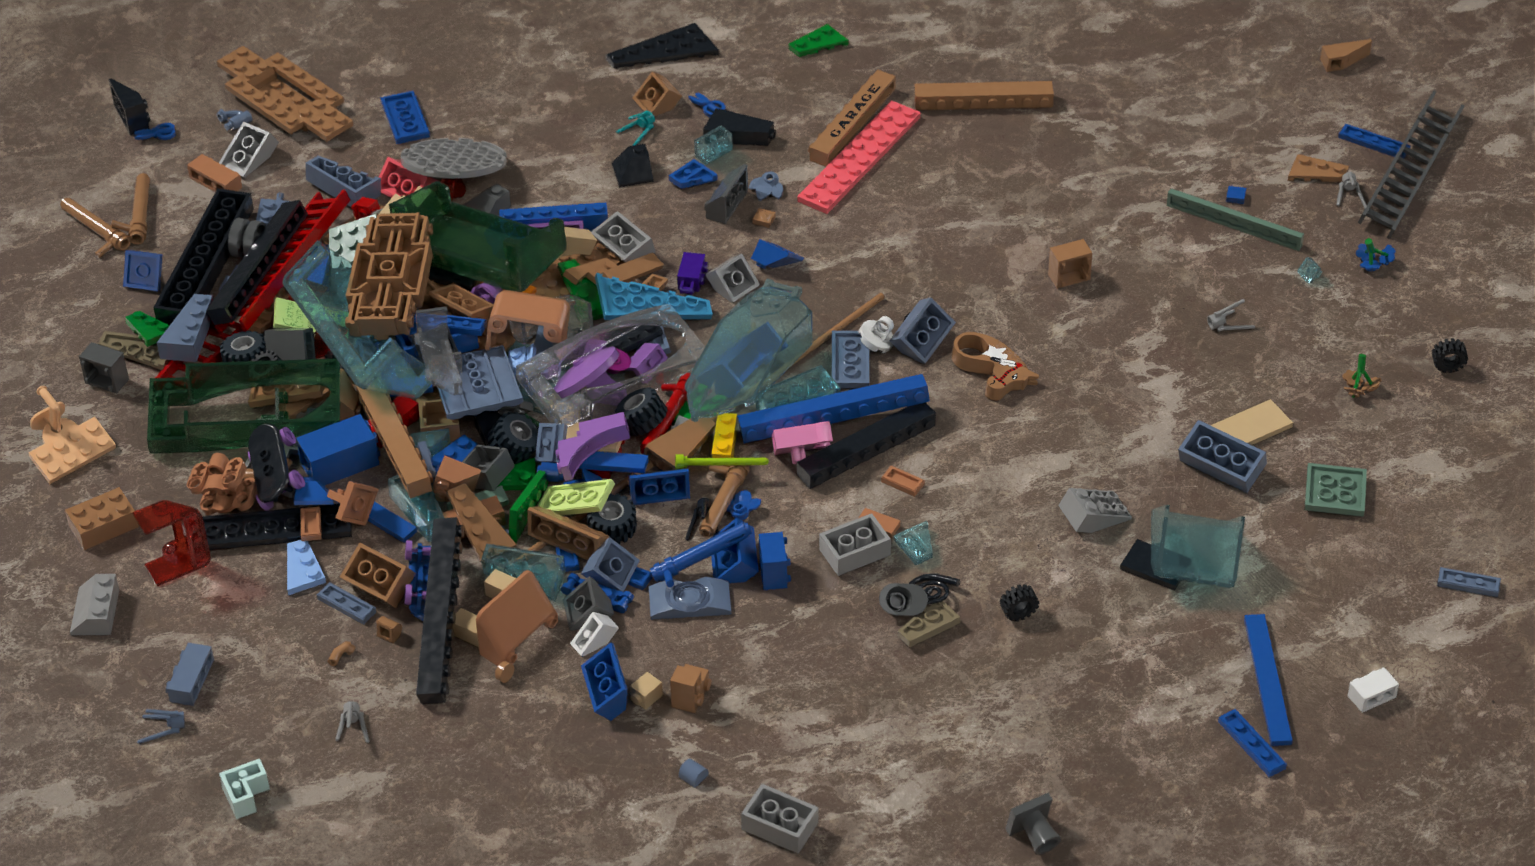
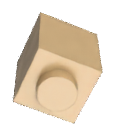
M646 672L630 685L632 702L646 710L663 696L662 682L649 672Z

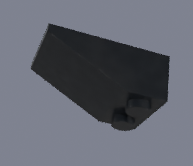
M112 78L108 79L114 107L129 135H133L138 130L150 129L148 122H151L149 113L146 112V109H148L146 99H142L137 91Z

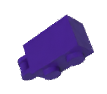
M683 253L677 275L680 294L693 295L694 291L699 292L701 285H704V272L707 273L708 262H705V254Z

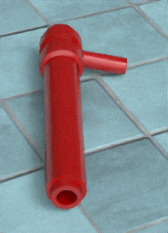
M685 373L680 377L677 384L661 385L662 391H673V394L665 405L667 407L665 418L656 428L648 432L640 445V452L642 454L648 443L667 432L685 401L691 397L698 382V379L693 374Z

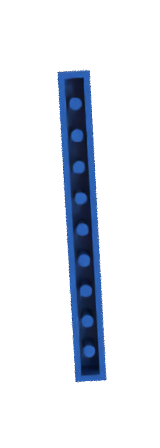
M923 374L737 415L739 430L743 443L770 438L773 430L827 421L832 424L930 401L928 385Z

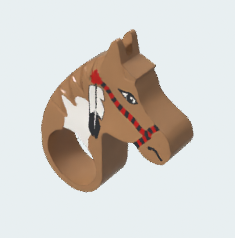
M965 332L955 338L952 351L953 363L965 371L991 375L986 385L985 396L987 398L1000 400L1013 390H1024L1027 385L1038 384V381L1035 379H1038L1039 375L1028 370L1022 359L999 340L976 332ZM973 348L983 354L977 356L967 355L961 349Z

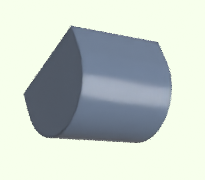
M687 759L679 770V778L694 788L709 775L708 769L692 759Z

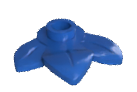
M747 490L740 491L732 499L726 511L730 512L734 519L745 520L749 516L750 511L759 508L761 499H752L751 493Z

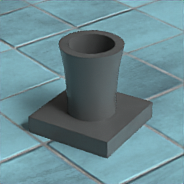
M1049 793L1012 808L1006 825V831L1009 836L1025 830L1036 855L1051 851L1062 839L1047 821L1053 800Z

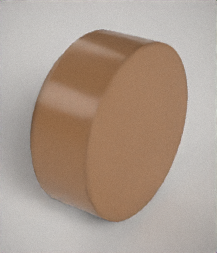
M507 661L501 662L495 671L496 679L503 683L508 682L514 674V665Z

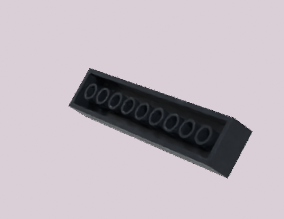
M217 188L153 307L157 320L170 326L194 294H210L230 256L228 239L234 220L236 218L249 219L254 210L251 193Z

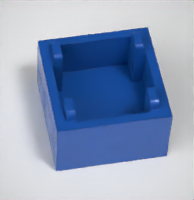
M783 532L759 534V562L764 590L787 588V582H791V575H787V566L791 565V560L785 551L784 544H787V537H783Z

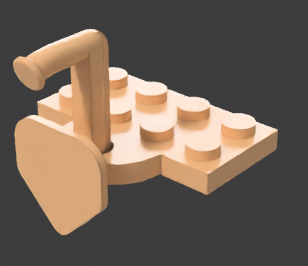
M42 385L37 389V394L44 399L49 407L36 413L30 420V427L33 430H43L42 441L44 444L30 451L29 457L49 484L116 448L115 442L95 417L80 425H77L70 419L61 418L65 412L64 403L56 402L46 386Z

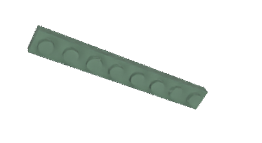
M1170 189L1168 192V207L1300 251L1302 248L1304 233L1174 189Z

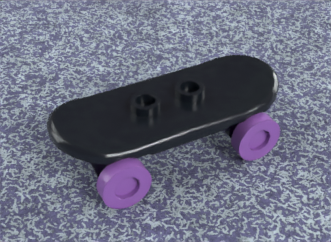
M269 423L261 424L255 428L248 442V457L252 464L257 489L256 499L258 504L266 511L273 508V502L276 503L278 497L284 492L288 491L291 493L293 487L299 490L305 486V481L298 471H288L284 444L289 447L295 444L296 438L287 427L279 430L276 426Z

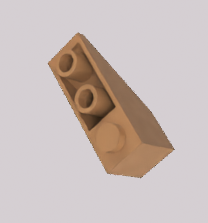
M1367 39L1322 46L1320 60L1327 72L1343 70L1370 55L1372 40Z

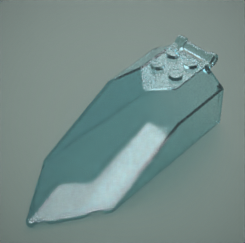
M766 279L761 288L746 295L719 321L685 383L691 421L697 422L700 418H711L735 411V406L744 403L746 407L753 405L812 345V311L799 299L802 294V287H792Z

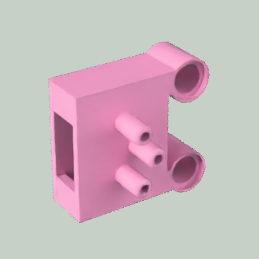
M829 421L773 430L771 436L774 455L791 453L792 464H797L798 461L806 458V450L826 448L833 441Z

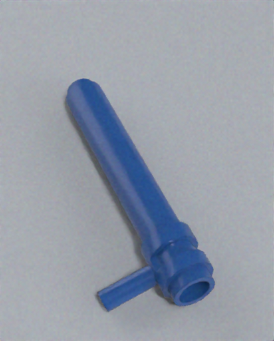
M742 522L674 557L669 556L665 558L662 563L657 562L653 564L654 567L650 568L652 576L656 582L665 581L667 587H673L674 581L672 577L678 575L680 571L750 537L749 534L752 533V530L748 523L744 524Z

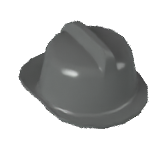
M892 583L881 590L879 601L883 610L889 614L914 616L924 611L927 607L928 598L924 589L918 585Z

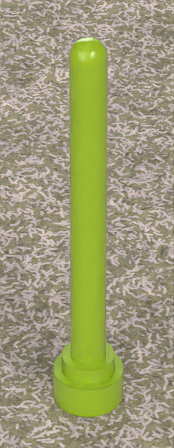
M675 454L676 470L687 468V466L767 465L769 463L768 458H687L683 454Z

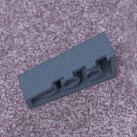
M321 156L306 162V180L335 198L345 189L351 199L347 204L350 207L362 197L376 199L381 196V178L379 177L371 178L368 177V173L362 171L360 173L354 172L349 166H338L337 162Z
M194 294L158 340L157 346L160 359L197 362L212 322L206 311L213 301L212 295Z

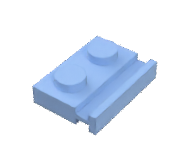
M533 343L530 347L523 346L509 351L508 360L516 380L525 378L530 373L531 375L535 374L537 348Z

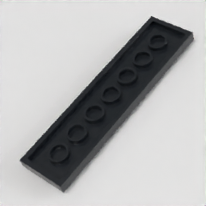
M340 504L320 506L322 539L352 537L351 522L335 518ZM300 508L193 517V552L290 543L301 539Z

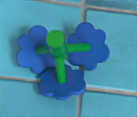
M1368 238L1364 244L1358 245L1359 249L1356 251V256L1363 261L1360 267L1365 268L1367 271H1375L1380 268L1381 263L1388 265L1395 260L1396 249L1391 245H1387L1382 250L1376 249L1372 239ZM1375 253L1381 254L1379 262L1374 260Z

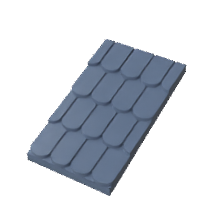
M503 345L492 347L490 350L483 349L460 354L459 358L432 369L447 419L454 420L462 418L464 415H477L486 410L495 411L504 406H517L523 402V397Z

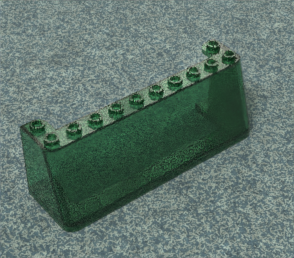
M438 181L389 204L390 213L419 212L420 215L428 216L429 223L433 225V234L429 236L433 253L432 266L504 290L525 291L567 249L564 220L553 218L549 221V226L538 229L452 202L449 187Z

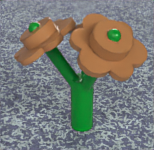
M1359 354L1357 371L1347 370L1342 376L1347 385L1354 387H1344L1348 395L1353 398L1365 395L1364 391L1372 392L1376 390L1382 381L1381 378L1377 377L1370 379L1365 371V354ZM1363 374L1367 382L1364 383V386L1361 388V390H1358V388H1360L1361 384L1363 383V379L1361 378V375Z

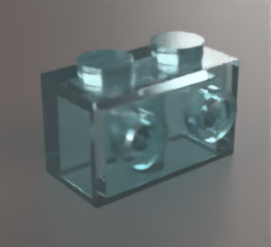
M720 125L694 140L695 157L707 165L733 150L732 133Z

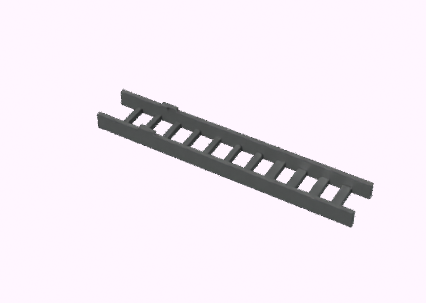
M1433 90L1358 221L1361 224L1365 216L1391 228L1387 236L1389 239H1391L1465 107L1462 104L1454 118L1430 107L1429 105L1437 92ZM1428 112L1448 122L1449 125L1446 128L1424 117V115ZM1422 122L1445 135L1443 138H1440L1418 127V124ZM1416 132L1438 143L1437 149L1412 137L1413 133ZM1410 142L1432 153L1433 156L1429 159L1407 148L1406 145ZM1404 152L1427 164V167L1423 169L1400 156ZM1399 163L1421 174L1420 179L1395 168V164ZM1390 173L1415 185L1414 190L1389 178ZM1385 184L1409 196L1408 200L1382 188ZM1380 195L1402 206L1403 209L1401 211L1376 197ZM1373 205L1396 217L1397 220L1393 221L1370 208Z

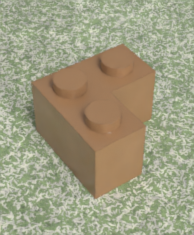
M685 664L684 667L677 665L670 680L671 704L673 708L695 713L698 706H702L704 693L709 691L711 686L708 669Z

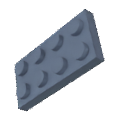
M832 331V388H861L870 384L869 348L860 340L862 336L858 331Z

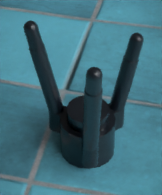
M700 498L697 501V508L694 509L685 540H689L697 516L699 515L701 518L706 517L712 505V501L709 498Z

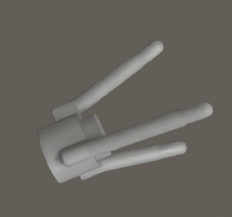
M1352 172L1345 173L1342 176V182L1339 183L1340 188L1336 205H1340L1344 188L1348 191L1356 189L1364 208H1366L1367 203L1360 190L1359 183H1357L1356 175Z
M1244 299L1207 316L1209 327L1212 330L1217 328L1218 332L1255 328L1254 325L1224 326L1226 324L1225 316L1234 313L1235 310L1233 308L1244 303Z
M349 701L344 704L335 738L336 741L340 740L345 721L346 727L349 729L351 723L359 720L366 743L370 742L364 722V713L360 712V705L357 702Z

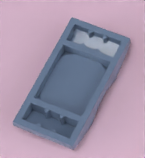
M703 577L687 582L673 579V587H667L665 581L649 586L651 620L731 615L729 581Z

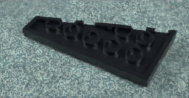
M692 23L606 54V60L616 69L632 67L636 63L645 62V65L652 64L651 61L660 60L661 63L685 60L688 56L695 55L700 58L704 57V54L713 53V56L719 55V49L696 23Z

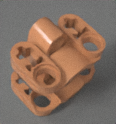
M214 453L209 464L207 462L196 464L187 482V487L192 494H203L200 508L205 515H212L216 512L228 513L234 508H238L240 511L248 510L253 506L257 495L255 479L246 478L243 480L247 466L242 458L236 457L229 460L222 453Z

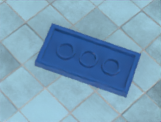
M414 91L380 98L396 144L430 137L429 129Z

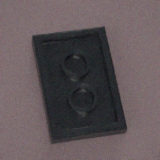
M1137 539L1120 564V569L1175 591L1191 566L1192 560Z

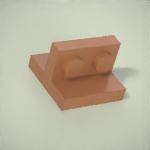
M352 481L348 482L346 490L338 488L337 491L329 489L327 497L341 503L335 518L366 526L379 489Z

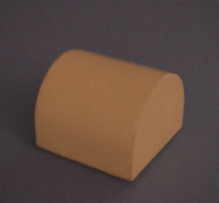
M382 616L377 620V636L394 643L401 635L402 625Z

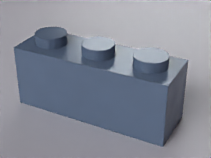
M188 643L185 650H182L178 666L174 667L172 679L166 685V693H168L170 702L194 706L214 661L211 646Z

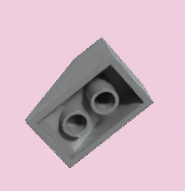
M243 122L219 163L238 172L241 177L246 178L272 155L279 141L270 132Z

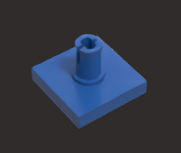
M126 250L123 287L160 291L163 254Z

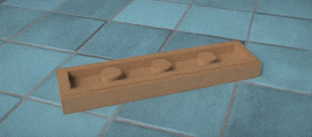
M652 252L602 272V277L610 279L616 277L619 278V281L627 283L661 270L664 264Z

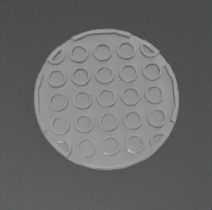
M448 138L421 141L410 145L409 149L405 148L401 152V164L404 168L420 175L438 178L483 176L502 169L507 163L506 152L501 147L486 141H481V143L473 142V139L459 138V141L449 140Z

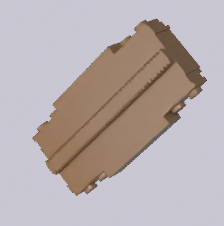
M419 212L380 214L377 215V218L370 217L369 225H366V238H363V243H357L346 292L349 315L345 318V326L349 329L350 336L374 335L376 340H386L389 335L410 334V329L414 326L413 315L416 314L417 308H422L433 257L429 237L433 234V225L429 223L428 216L420 215Z

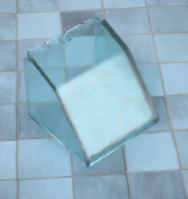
M1163 505L1152 509L1151 566L1154 575L1160 578H1176L1179 581L1192 583L1195 581L1199 584L1211 586L1215 584L1218 587L1224 588L1234 587L1235 581H1237L1245 517L1241 516L1226 521L1169 512L1170 505Z

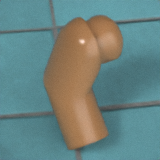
M349 641L340 644L332 651L328 663L331 666H336L345 652L348 655L354 652L355 646Z

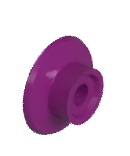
M616 349L619 352V357L606 370L607 372L617 374L630 367L631 359L622 350Z

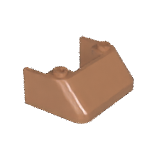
M510 290L499 292L495 298L488 321L485 350H490L496 344L497 333H501L507 328L508 320L544 326L543 335L545 339L557 343L555 361L559 362L565 355L570 314L569 303L564 299Z

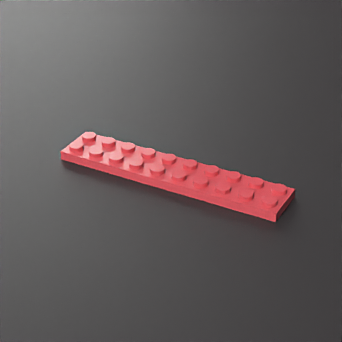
M891 100L797 196V202L828 214L921 118V112Z

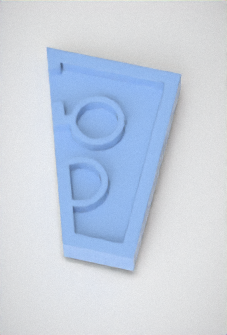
M300 539L288 543V595L326 583L325 576L308 541Z

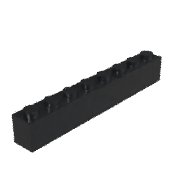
M926 402L907 406L798 461L797 476L809 489L821 485L823 482L837 477L839 474L931 429L936 425V412Z

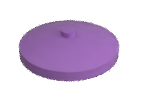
M612 346L596 351L585 358H578L572 363L573 366L557 382L553 388V393L558 399H561L584 388L613 365L619 357V352Z

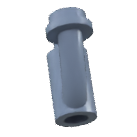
M220 109L216 113L220 122L228 120V123L224 124L227 131L230 129L236 130L241 127L243 122L250 123L253 120L250 112L247 110L243 112Z

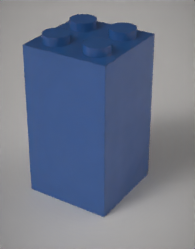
M361 414L296 438L300 465L308 477H314V481H320L324 486L379 465L378 457L381 455L376 445L379 442L375 432H371L368 420L364 421Z

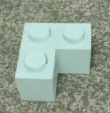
M260 758L219 773L223 791L236 819L257 812L253 795L270 789L267 773Z

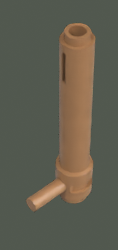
M141 173L136 177L132 220L129 225L115 220L111 222V227L127 231L131 243L136 245L142 244L147 235L146 217L150 177L145 173Z
M64 198L61 201L62 210L96 232L107 242L95 252L98 258H101L112 247L122 251L129 248L131 240L127 234L111 227L71 198Z
M733 465L730 467L709 466V471L726 475L721 489L699 528L700 534L703 537L709 538L715 533L738 487L743 484L749 473V465Z

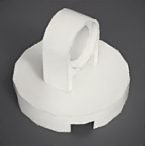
M887 316L881 317L878 321L867 320L858 331L862 336L860 340L870 350L874 352L880 350L883 351L882 353H886L893 346L889 340L893 336L891 331L894 323Z

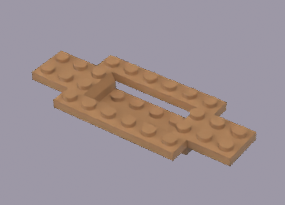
M241 46L217 60V66L234 77L225 83L226 90L289 134H293L300 129L305 132L310 130L328 142L353 126V120L335 109L344 103L343 96L278 52L264 60L245 46ZM277 74L285 78L287 81H289L290 83L304 91L306 94H308L315 100L311 102L310 100L302 96L300 93H298L297 91L283 83L281 80H279L277 78Z

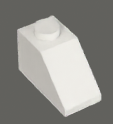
M592 612L570 644L580 656L584 657L608 644L619 627L608 615Z

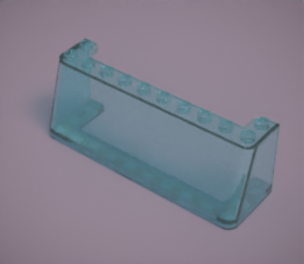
M317 240L286 273L283 278V286L356 386L364 390L412 399L419 398L440 374L435 368L425 365L402 350L391 337H388L386 340H376L374 335L350 336L349 329L345 326V318L349 315L346 292L353 264Z

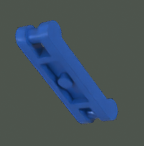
M570 573L567 583H564L561 587L562 593L569 595L575 589L574 586L578 587L585 579L580 578L575 573ZM598 584L610 598L613 611L625 613L628 604L633 601L634 595L629 591L622 592Z

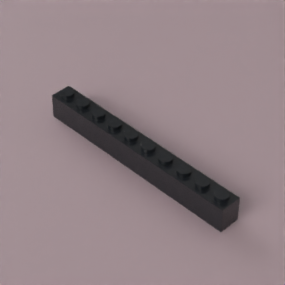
M301 200L281 204L206 311L214 325L232 323L307 217L308 213Z
M457 517L433 520L416 695L421 704L445 703L446 695L449 694V684L447 681L448 677L451 676L449 660L453 656L451 641H454V630L452 628L453 623L456 622L454 607L458 603L456 588H459L458 571L461 570L459 554H462L463 551L461 537L464 536V527L460 525Z

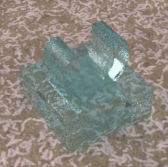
M1306 257L1297 270L1307 283H1312L1315 278H1319L1323 273L1320 271L1321 268L1310 257Z

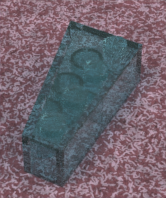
M819 365L756 392V409L759 411L841 392V387L822 365Z
M396 475L389 478L390 498L411 523L417 527V530L427 542H430L432 540L433 520L444 518L438 501L435 499L433 489L431 492L410 499L399 476Z
M486 544L481 558L483 573L486 575H490L497 569L517 578L524 571L530 570L535 575L548 599L556 602L566 571L564 556Z

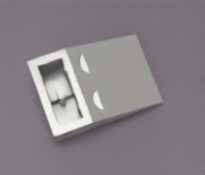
M1069 488L1058 505L1076 532L1093 533L1132 519V516L1120 501L1118 495L1111 490Z

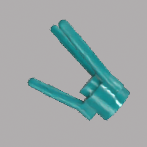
M648 110L628 117L629 120L638 119L617 130L616 133L618 134L637 124L641 128H646L633 143V145H637L648 131L654 128L655 117Z

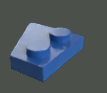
M695 159L669 175V181L681 189L718 180V174Z

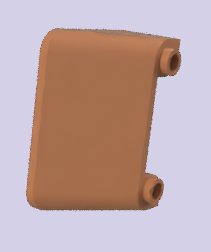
M526 570L487 603L476 616L480 655L497 666L503 661L513 664L517 659V654H515L517 646L542 624L547 628H553L558 622L557 612L535 575L530 570Z

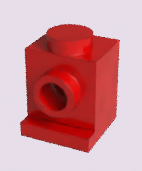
M367 197L360 198L351 206L356 220L370 216L373 212L381 209L378 200Z

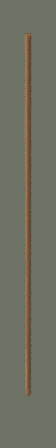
M879 293L711 415L710 418L716 422L718 413H728L830 339L832 331H841L885 299L884 294ZM648 461L645 473L656 465ZM632 473V474H630V475L644 474V473ZM629 476L613 487L612 495L619 493L629 485ZM587 513L575 514L570 519L579 522L587 516ZM541 540L514 559L516 564H522L548 545V543Z

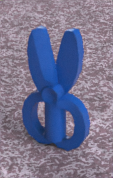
M695 93L696 97L689 96L690 101L704 106L703 112L711 117L716 108L726 110L723 102L718 100L710 101L700 93Z
M162 123L156 128L135 131L134 135H138L135 136V139L143 140L151 137L161 140L171 139L176 135L175 125L172 123Z

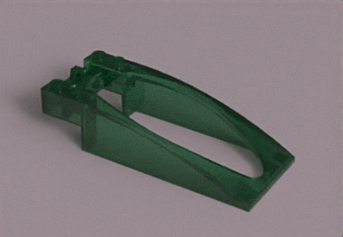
M340 358L186 363L185 377L150 378L147 427L149 454L206 452L248 447L249 438L254 429L265 423L273 424L279 430L287 427L295 437H299L340 422ZM297 384L321 385L330 390L328 399L301 419L190 422L188 411L184 410V424H169L170 406H192L211 398L249 388Z

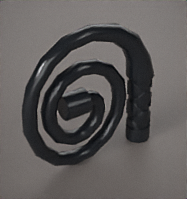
M939 573L923 574L909 582V584L915 585L918 582L926 581L919 586L921 588L926 587L924 591L928 598L927 604H936L947 599L949 587L946 584L956 587L960 585V579L939 575ZM937 586H940L945 590V594L943 596H941V588ZM933 590L937 591V594L931 595Z

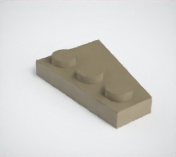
M944 601L932 604L930 607L927 606L922 614L918 617H913L899 629L898 635L909 647H912L960 624V616Z

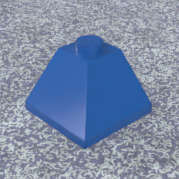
M759 239L751 259L756 261L757 266L766 269L767 266L776 268L801 262L804 260V257L779 245Z
M303 477L305 486L295 490L294 505L339 504L338 501L327 497L329 490L320 481H314V477Z

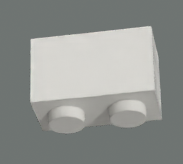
M1385 668L1377 671L1374 670L1368 675L1356 678L1350 682L1348 697L1363 713L1396 698L1399 684Z

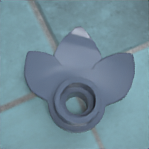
M766 172L762 177L753 179L749 185V189L756 190V196L759 201L770 194L780 199L783 194V186L779 183V177L775 172Z

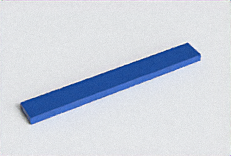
M1265 614L1244 615L1245 628L1271 746L1292 745L1291 731Z

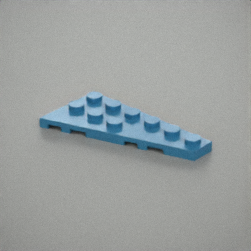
M600 273L595 275L604 320L711 319L713 316L709 300L690 295L686 297L679 296L674 291L667 293L659 291L657 287L633 281L626 283L619 281V278L612 277V279L602 277L603 274Z

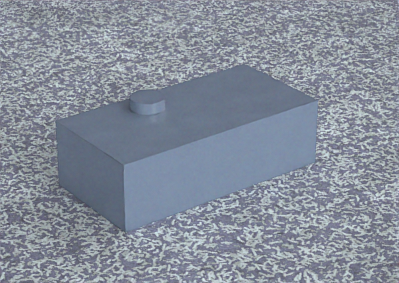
M1200 420L1196 422L1178 449L1181 462L1248 493L1267 464L1265 451Z

